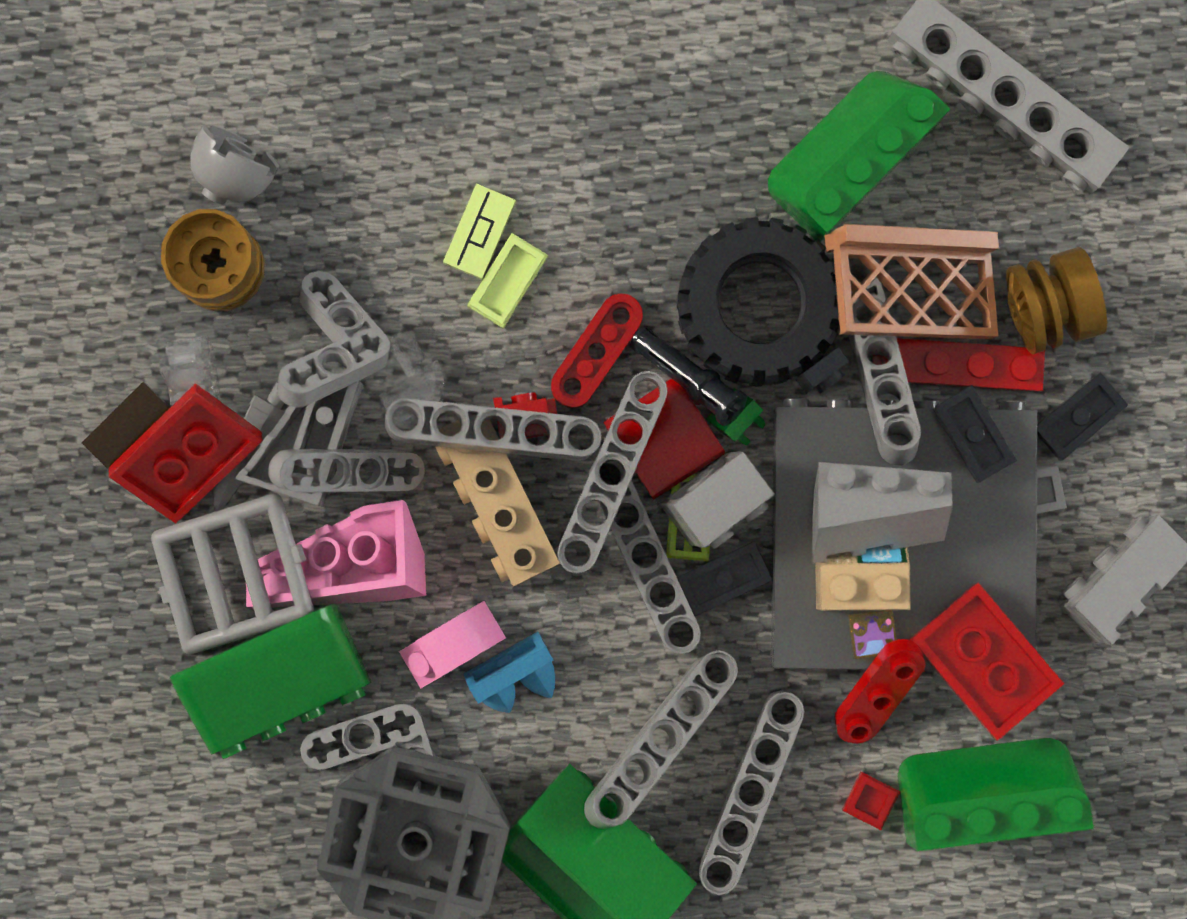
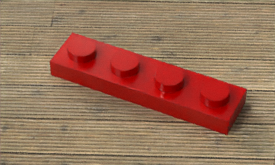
M896 338L908 383L958 387L973 385L974 388L1030 392L1043 391L1045 350L1032 355L1026 347ZM882 355L871 356V363L875 365H884L889 362Z

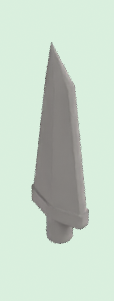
M277 382L267 400L254 394L244 418L262 431L263 440L267 434H270L285 413L281 409L284 402L280 400L277 394ZM260 444L214 487V512L222 510L243 481L235 478L259 449Z

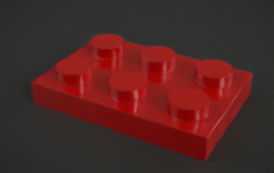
M195 383L109 467L108 477L176 524L263 441L262 431Z
M978 582L973 584L910 638L919 646L927 661L996 741L1064 685L1063 681Z

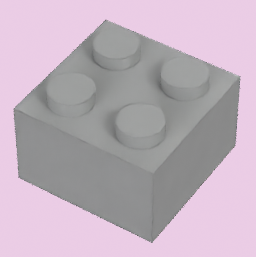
M727 452L662 501L660 506L689 545L703 548L711 545L714 549L734 534L731 527L744 519L750 522L766 511L769 506L765 501L772 497L774 493L744 452Z

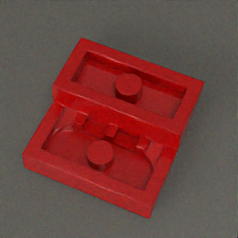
M673 379L665 382L667 386L666 400L635 469L636 475L653 500L725 454V450L695 404L689 400L685 389ZM658 387L638 399V401L643 404H652L657 401L660 395ZM615 415L603 422L608 431ZM626 421L618 427L617 436L624 444H636L642 438V429L636 422Z

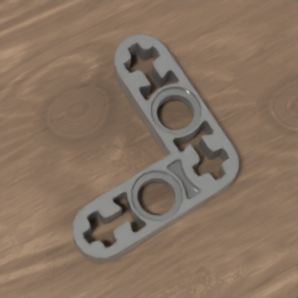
M319 271L306 275L301 283L300 303L333 343L295 360L281 369L278 378L277 394L280 400L293 407L307 406L380 371L386 366L390 352L388 337L333 275ZM339 316H347L353 319L356 324L351 327H342L337 325L333 319ZM327 362H338L346 370L341 373H331L326 371L322 365Z
M408 703L395 704L316 730L305 737L300 748L304 763L310 768L317 770L327 769L393 746L435 756L420 711ZM403 710L405 716L413 715L415 723L409 726L410 734L403 735L401 729H395L386 733L391 741L382 743L381 728L375 721V717L383 716V725L397 719V711ZM362 723L371 727L374 732L373 743L368 748L363 749L354 746L350 740L351 729L355 725ZM339 729L342 730V743L349 752V755L342 757L341 748H337L327 753L326 762H321L319 756L311 757L309 749L315 746V738L320 737L323 743H330L338 740L333 732Z

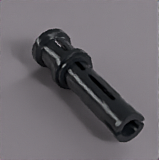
M648 326L646 328L642 327L634 335L630 343L631 349L638 352L664 374L686 389L689 400L695 405L702 404L714 413L719 424L727 426L741 414L747 402V395L741 390L734 391L720 380V375L715 370H703L679 350L659 337Z

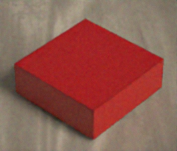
M860 772L842 811L882 830L900 791Z

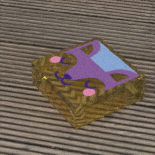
M892 609L847 615L854 659L877 656L886 644L897 640Z

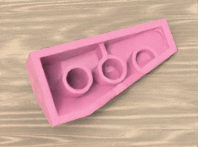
M404 500L362 506L350 512V517L332 526L326 524L316 529V534L295 544H302L306 561L301 562V566L313 605L382 602L426 596L425 553L407 503ZM279 549L259 558L258 562L271 608L294 606ZM246 584V607L253 609Z

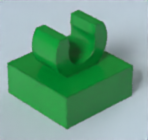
M747 396V402L743 411L731 424L722 426L716 421L714 413H711L706 418L720 433L734 442L737 440L747 446L751 441L744 435V431L752 423L761 429L765 427L764 419L759 416L763 409L749 396Z

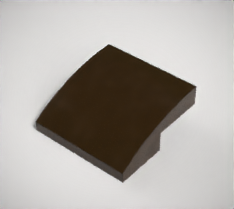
M142 382L81 443L109 470V467L170 407L147 383Z

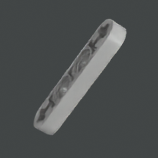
M286 449L278 452L271 460L269 466V477L272 483L278 488L292 492L409 491L419 486L425 473L424 463L417 454L399 449ZM334 459L337 464L336 475L331 481L325 482L322 477L323 466L328 460ZM371 459L374 466L373 474L370 479L363 482L359 477L360 466L365 460ZM405 464L407 465V472L401 473L400 476L389 473L388 466L402 468L405 467ZM297 465L307 468V475L293 473L288 477L286 476L287 468Z

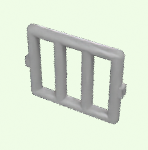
M269 494L156 530L151 535L152 545L164 586L159 587L163 604L169 603L181 647L186 654H195L265 633L314 612L301 562L306 561L302 544L295 545L284 503L278 494ZM267 513L294 602V606L274 612L271 608L246 521ZM229 525L256 616L238 623L233 621L208 533ZM191 537L218 628L196 635L171 548V543Z

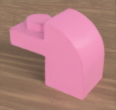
M483 601L399 651L421 689L504 640L506 637L487 604Z

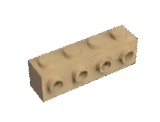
M490 419L484 421L481 424L483 436L487 440L498 441L499 438ZM457 420L438 430L445 436H454L461 431V423ZM435 446L444 465L447 466L453 463L460 479L453 481V484L463 504L472 502L479 516L472 520V523L483 544L491 541L498 555L491 559V562L502 583L510 579L514 587L560 564L507 454Z

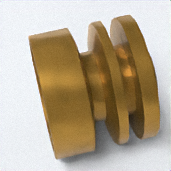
M198 209L182 215L169 227L161 246V264L167 279L194 304L209 311H229L244 305L257 293L264 278L265 259L259 243L233 216L217 209ZM219 257H221L226 262L225 267H217L214 272L209 267L210 261L217 262Z
M1081 247L1053 254L1050 257L1049 264L1050 276L1037 259L1029 261L1027 271L1020 264L1010 266L1006 271L1010 313L1023 343L1032 355L1043 352L1046 349V341L1053 349L1060 347L1063 344V326L1075 342L1103 335L1107 331L1108 322L1103 291L1093 263L1086 251Z

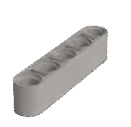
M848 258L850 273L854 277L865 279L871 271L858 258ZM875 277L866 290L882 305L886 298L882 283ZM859 298L852 304L854 323H860L858 319L862 316L872 317L874 315ZM849 335L879 453L887 463L893 465L907 464L917 453L921 432L896 336ZM879 354L886 357L889 362L884 365H875L868 358ZM883 394H892L899 399V402L894 405H886L878 397ZM900 433L907 436L910 442L906 445L898 446L893 444L888 437Z
M640 372L630 381L562 537L557 554L559 562L569 572L577 574L586 572L596 562L666 400L667 386L663 378L655 372ZM644 381L653 382L658 387L660 393L657 401L652 404L639 402L634 393L639 383ZM626 421L636 422L642 429L640 441L632 445L621 442L617 436V429L620 424ZM608 461L620 463L625 470L623 481L617 485H608L600 478V468ZM599 501L605 505L608 516L604 523L592 526L584 521L582 510L587 503ZM574 541H581L587 544L591 553L588 562L579 567L570 565L565 559V549L568 544Z
M406 398L393 402L385 416V429L388 435L395 441L408 444L581 461L591 457L600 446L602 439L601 430L593 420L570 415ZM401 410H408L416 416L418 424L413 430L403 432L394 426L392 422L393 416ZM443 415H453L460 421L461 431L454 436H445L439 432L437 420ZM489 419L499 421L504 427V437L498 441L487 440L481 433V424ZM531 424L542 425L548 433L547 442L538 446L529 443L525 437V428ZM576 428L587 431L591 437L590 448L578 450L571 446L568 437L569 432Z
M608 461L602 465L616 467L621 477L619 483L623 481L625 470L620 463ZM593 463V465L591 466V468H590V470H589V475H590L591 470H592V468H593V466H594V463ZM631 480L621 504L634 506L638 512V521L636 525L626 529L618 526L613 520L610 530L663 644L674 653H688L695 649L700 641V628ZM598 501L604 517L607 519V508ZM639 543H648L656 551V560L648 568H641L632 560V550ZM658 582H666L674 590V599L666 607H658L650 599V590ZM675 622H686L692 629V639L684 646H675L669 640L668 631Z
M716 650L702 656L691 665L588 796L584 812L586 819L591 825L607 829L622 824L630 817L735 682L738 675V667L730 654L725 651ZM708 662L714 663L720 668L721 680L719 683H714L707 677L705 669ZM682 695H686L694 701L696 711L693 717L687 716L681 711L679 700ZM656 728L664 730L669 736L670 744L666 751L657 748L654 744L653 733ZM629 762L637 763L643 770V780L639 785L630 782L627 778L626 767ZM603 796L612 798L616 803L617 813L613 819L604 817L600 812L599 802Z
M782 690L773 692L764 701L699 863L698 873L701 883L712 894H727L736 887L803 721V704L797 696L790 692ZM779 699H789L794 705V715L789 721L784 723L776 722L771 713L772 706ZM766 739L774 740L778 745L777 757L768 763L758 761L755 754L757 745ZM749 780L760 782L763 790L759 800L753 803H746L739 796L741 785ZM731 821H740L746 825V836L738 843H729L723 838V829ZM714 862H725L730 866L731 870L728 879L719 884L709 881L706 876L709 866Z

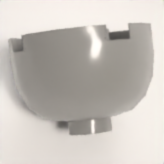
M205 124L201 126L190 151V167L194 178L204 187L202 194L211 201L224 205L227 200L239 203L250 201L262 194L278 171V162L265 150L262 159L259 158L252 148L244 144L248 141L247 139L228 129L212 124L209 129Z

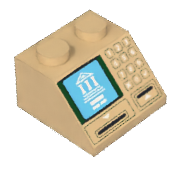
M890 545L867 548L865 555L853 557L851 552L827 555L826 561L816 563V609H910V572L907 547L894 550L891 549Z

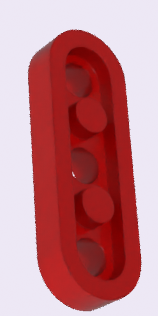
M620 293L606 299L562 362L551 381L552 395L560 405L566 408H579L585 405L631 341L643 319L642 307L634 297ZM617 309L626 310L629 313L628 322L617 324L613 320V313ZM593 344L602 345L605 349L604 357L598 360L591 358L588 353L590 346ZM569 379L579 381L581 384L579 393L575 395L568 394L564 389L566 381Z
M898 639L886 644L839 706L834 715L837 733L842 740L857 744L869 741L876 736L922 675L925 669V660L922 651L914 641Z

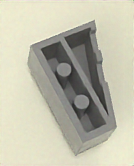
M357 381L307 406L293 407L289 405L270 434H267L259 449L235 479L324 507L328 492H292L274 485L269 477L270 462L278 452L286 449H343L363 384ZM334 459L328 460L323 466L322 477L325 482L333 479L337 467ZM294 465L292 468H287L286 476L289 477L293 473L307 475V468Z
M819 462L813 493L812 563L824 562L827 555L851 552L852 557L865 555L867 548L890 545L891 549L894 550L944 541L953 506L951 473Z
M1160 515L1149 516L1147 519L1143 516L1138 517L1125 529L1123 534L1127 539L1116 550L1113 546H1109L1093 561L1097 569L1086 580L1079 576L1062 592L1066 599L1059 607L1095 643L1113 645L1121 636L1116 630L1131 615L1134 618L1138 617L1146 608L1143 604L1158 589L1162 590L1187 563V543Z

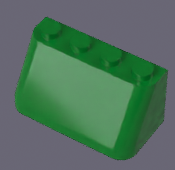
M885 71L871 72L773 168L768 178V191L771 197L802 228L807 230L809 235L815 240L819 239L822 242L825 239V235L832 232L939 125L950 108L934 92Z
M337 604L318 609L169 677L176 694L210 754L213 755L220 752L222 759L247 749L244 740L260 734L262 741H265L287 731L284 722L299 716L303 724L325 714L326 711L323 705L339 698L343 706L365 696L363 687L372 683Z
M1038 738L915 754L907 757L898 769V784L906 843L917 852L1094 829L1090 801L1071 754L1062 742L1053 738Z
M569 764L510 826L502 863L562 919H669L697 883L688 875V871L681 863L669 858L657 846L655 839L649 833L640 830L629 819L622 824L607 829L591 825L586 819L584 806L588 796L595 787L585 773L576 770ZM603 796L599 802L600 812L604 817L613 819L617 813L616 803Z

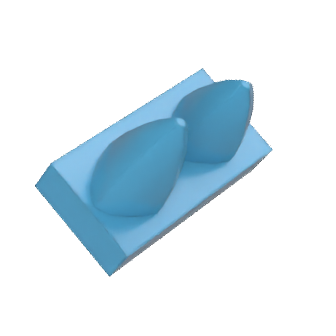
M538 631L463 674L469 690L478 704L483 702L491 709L510 713L515 701L514 683L520 681L532 692L547 698L553 697L555 689V671L552 663L554 660Z

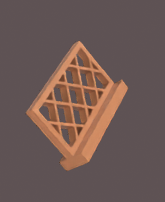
M845 224L825 235L826 252L834 253L840 334L994 339L999 337L991 252L999 249L998 232ZM848 258H858L871 271L861 283L850 273ZM890 260H897L908 272V275L899 285L883 269ZM928 261L935 262L946 274L937 286L921 271ZM966 263L978 264L979 282L974 288L959 273ZM875 277L892 293L882 305L866 290ZM913 279L929 294L920 307L904 291ZM951 280L967 296L958 308L942 293ZM858 298L874 313L867 323H854L852 304ZM896 299L912 315L905 325H899L887 312ZM934 301L950 316L943 326H937L925 313ZM971 303L982 312L983 327H974L963 315Z

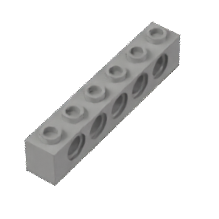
M916 0L888 38V41L893 44L891 50L898 58L908 64H912L915 61L927 70L925 76L931 83L943 90L950 87L962 96L959 101L968 111L977 116H980L983 112L996 122L993 127L1001 136L1012 142L1016 138L1030 148L1028 154L1034 161L1044 167H1049L1050 164L1064 174L1062 177L1064 183L1076 192L1083 193L1086 190L1092 194L1096 191L1130 148L936 0ZM932 36L941 38L947 46V52L944 54L932 53L927 48L926 39ZM964 62L976 64L981 72L980 79L969 80L965 78L961 73V64ZM1006 88L1010 90L1015 98L1014 105L1003 106L998 103L995 98V89ZM1038 113L1043 115L1048 121V131H1035L1029 122L1030 114ZM1066 139H1073L1080 143L1083 150L1081 158H1072L1066 154L1064 150V141Z

